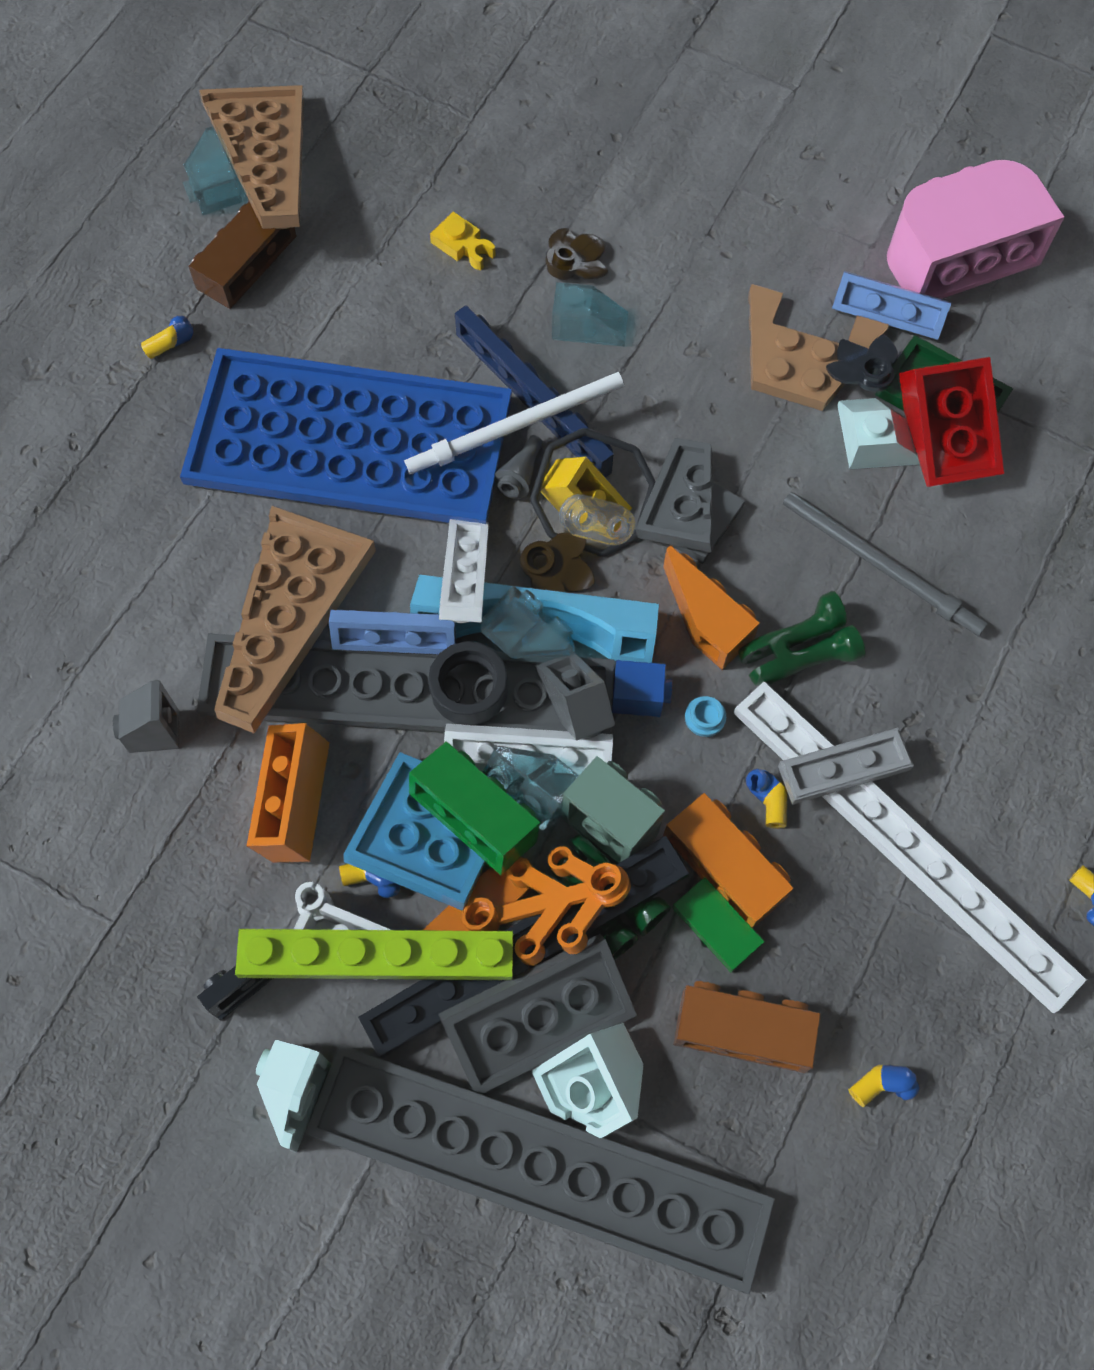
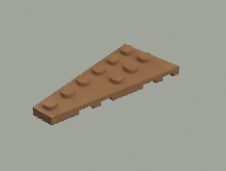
M303 85L199 90L201 102L262 228L287 229L289 227H300L304 123Z
M271 506L270 523L267 533L264 532L262 537L260 559L254 566L243 605L241 627L234 637V652L231 663L225 669L214 709L219 720L252 733L256 732L328 624L331 610L338 609L376 552L373 540Z

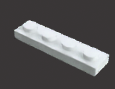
M450 519L439 620H452L456 623L482 621L489 522L482 524Z
M446 724L444 743L447 741L457 751L462 750L466 752L480 771L578 777L596 756L606 763L611 761L613 734H599L593 738H582L576 741L568 731Z

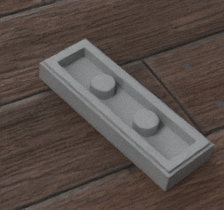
M895 728L780 761L778 768L793 805L910 771L914 764L899 728Z

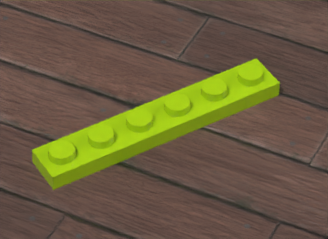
M239 929L235 975L238 978L512 980L513 931Z

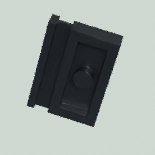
M234 966L228 972L222 970L209 978L203 986L205 990L197 998L209 1013L222 1021L274 978H238L235 975L236 966Z

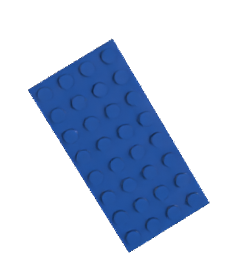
M217 348L180 478L184 485L449 523L450 519L486 524L495 486L494 474L498 471L504 436L454 456L455 461L440 466L437 463L411 475L404 460L432 449L431 445L444 439L447 442L507 418L512 400V389Z

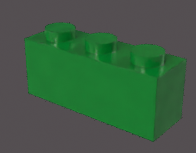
M447 741L409 772V794L500 875L537 843L540 821H538L534 811L524 803H517L506 793L500 781L492 776L487 777L475 766L474 761L466 752L462 750L457 751Z

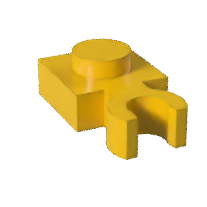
M452 212L430 233V240L433 245L456 261H459L464 255L467 256L470 265L477 270L484 268L483 258L479 254H486L492 259L496 256L495 245L489 240L481 239L480 229L455 212Z

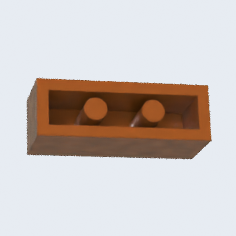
M696 981L694 986L686 985L682 992L673 1045L800 1073H806L813 1068L820 1013L808 1011V1004L794 1000H782V1005L764 1002V995L752 991L742 990L738 991V996L720 992L721 987L719 985L703 981Z

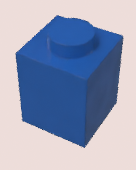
M616 660L612 713L660 717L663 703L670 704L672 695V679H665L666 664Z

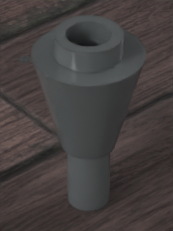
M530 436L523 450L517 453L494 474L495 484L503 495L510 498H523L528 495L535 458L543 446V441L540 437Z

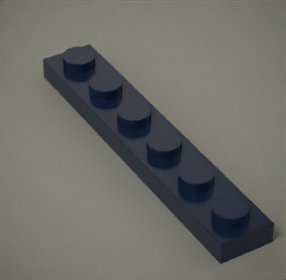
M467 305L455 312L456 335L508 388L512 389V392L528 409L561 396L555 388H548L539 379L536 370L530 363H523L515 355L511 344L506 339H499L493 333L489 323L482 315H476ZM570 409L541 420L558 439L581 428H588L583 416L578 412H572ZM583 436L565 445L576 457L586 456L605 478L612 473L614 453L609 444Z

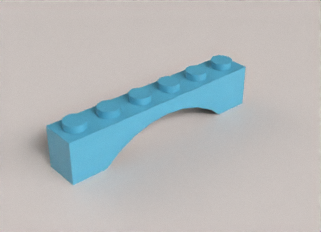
M419 575L410 603V613L439 614L443 577ZM484 582L482 621L456 623V638L489 630H535L578 641L598 651L608 659H614V661L652 663L659 604Z

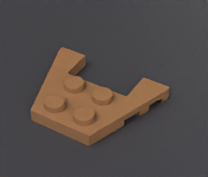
M752 284L748 296V304H750L749 330L751 332V389L823 411L845 385L833 379L826 370L828 364L838 361L837 350L839 343L774 324L773 322L783 293ZM857 315L848 341L869 349V346L877 337L886 334L889 324Z

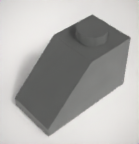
M575 652L536 666L561 724L576 741L582 738H593L603 730L615 726L605 682Z
M160 680L150 681L119 700V714L113 717V732L115 738L120 740L129 753L179 749V709Z

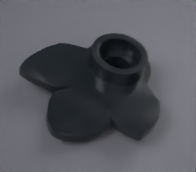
M885 334L877 337L871 343L869 349L841 339L837 350L838 361L828 364L826 370L833 379L841 383L858 384L863 389L873 392L882 391L893 383L894 369L892 366L897 361L898 352L894 343Z

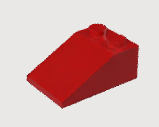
M991 357L918 368L899 373L904 413L927 487L1004 474Z

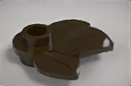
M569 228L558 229L550 236L548 241L550 249L546 253L545 262L549 274L553 277L567 280L576 274L585 279H598L608 274L606 266L598 260L606 248V243L602 238L593 234H581L576 237Z
M564 532L559 533L549 542L535 541L527 545L521 553L520 565L523 572L532 579V588L558 592H580L592 587L595 584L594 575L590 567L579 558L585 549L587 540L577 534ZM543 555L547 557V564L544 567L537 568L533 565L534 559L537 556Z

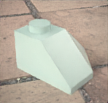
M876 398L841 400L838 402L849 470L920 465L906 418Z
M624 1023L587 1035L532 1070L550 1113L564 1120L572 1118L587 1126V1132L599 1138L611 1134L638 1118L644 1064Z
M275 1040L272 1049L266 1048L257 1064L256 1075L260 1076L257 1086L280 1145L297 1152L331 1063L320 1052Z

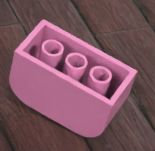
M994 160L975 167L969 166L957 173L942 178L935 177L909 192L904 201L887 251V262L901 288L943 299L1041 265L1064 216L1038 176L1025 165L1010 160Z

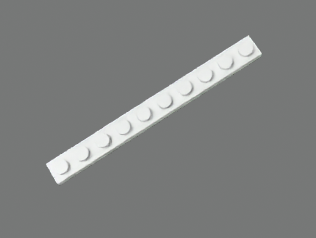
M765 682L758 686L735 708L734 714L782 760L833 746ZM869 782L822 796L1052 1013L1059 1011L1087 980L876 784Z

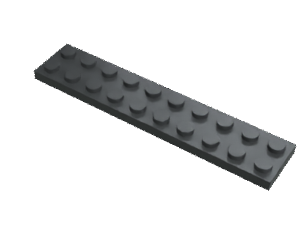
M208 633L197 704V712L200 716L217 717L214 709L225 669L231 663L235 635ZM316 640L264 718V720L440 732H445L446 724H456L440 714L433 704L428 684L430 666L438 654L332 650L331 641ZM496 652L504 661L508 674L507 700L497 715L487 722L476 724V726L567 731L560 722L536 667L561 656ZM580 657L605 682L612 711L614 659ZM466 663L456 666L447 673L444 688L452 701L458 704L471 705L481 702L489 696L493 688V678L489 670L482 665ZM611 727L603 730L600 734H610Z
M341 1045L338 1046L305 1132L310 1137L745 1294H750L775 1199Z

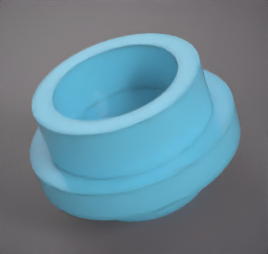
M707 696L698 697L687 706L685 722L688 728L698 736H714L725 725L726 711L724 706L715 698Z

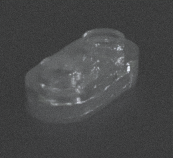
M577 494L565 500L560 508L559 520L562 527L572 535L609 545H621L630 539L635 530L633 514L617 503ZM587 512L588 516L586 521L580 523V517ZM621 521L620 528L614 532L615 524Z

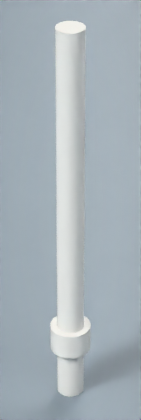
M616 372L447 442L444 439L431 445L432 449L404 460L405 465L411 475L437 463L440 466L455 461L454 456L624 386L622 377L619 372Z

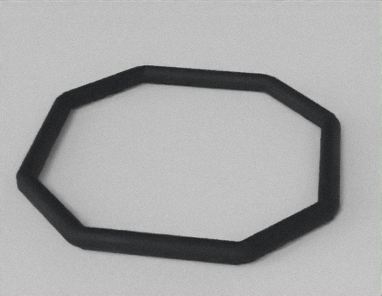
M581 428L550 443L545 450L531 494V504L547 536L552 539L558 533L554 532L538 498L554 450L583 436H587L633 453L649 484L640 512V519L656 481L639 448L588 428ZM635 529L634 534L604 549L586 543L584 551L598 556H608L637 541L639 538Z

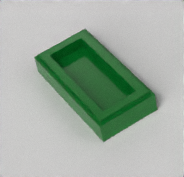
M706 877L672 906L674 911L730 973L764 943L761 937Z

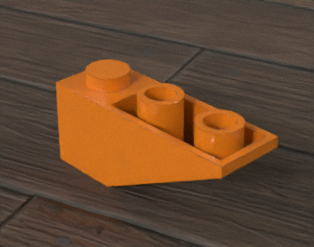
M670 545L666 549L663 568L692 644L723 670L739 654L738 651L741 647L754 640L760 622L757 621L754 612L748 606L738 604L727 595L724 586L714 578L709 579L697 569L696 563L689 555L679 553Z

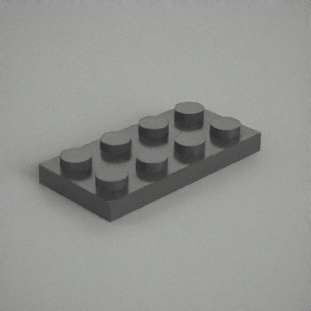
M601 934L588 939L587 946L578 954H568L564 951L512 977V980H506L438 1014L473 1092L480 1095L548 1061L587 1035L621 1024L637 1016L606 939Z

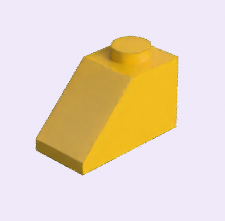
M586 456L556 459L545 476L541 488V493L560 514L608 538L615 537L632 509Z

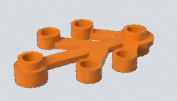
M560 846L550 852L548 856L549 866L557 876L566 877L571 874L584 883L566 887L536 870L526 858H519L507 869L509 879L518 888L529 886L541 894L497 907L487 898H475L464 907L461 914L462 923L469 931H497L499 925L542 914L530 931L520 937L515 944V953L525 965L533 966L544 958L545 947L543 943L572 905L584 902L572 922L563 925L557 934L558 943L568 954H578L587 946L588 937L586 931L602 909L615 906L627 897L631 886L630 878L626 871L618 865L601 863L593 867L575 857L569 848ZM568 858L565 864L557 866L559 860ZM527 869L523 876L516 877L519 871ZM615 883L610 889L604 891L607 885ZM488 918L483 924L480 925L483 919ZM578 934L574 942L566 943L569 936ZM536 945L532 953L524 955L525 950L529 946Z

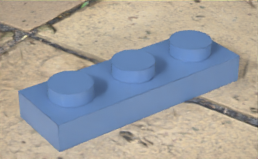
M844 271L832 309L855 316L859 315L938 340L951 302Z
M331 610L329 628L332 650L439 654L450 645L456 644V622L452 620H439V614Z

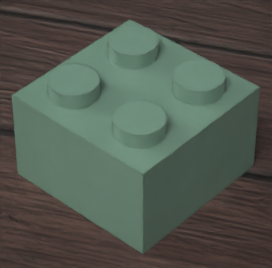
M596 756L563 793L562 819L613 862L618 864L650 845L659 833L665 810L661 808L662 803L654 793L646 788L639 790L627 780V773L613 761L606 763Z

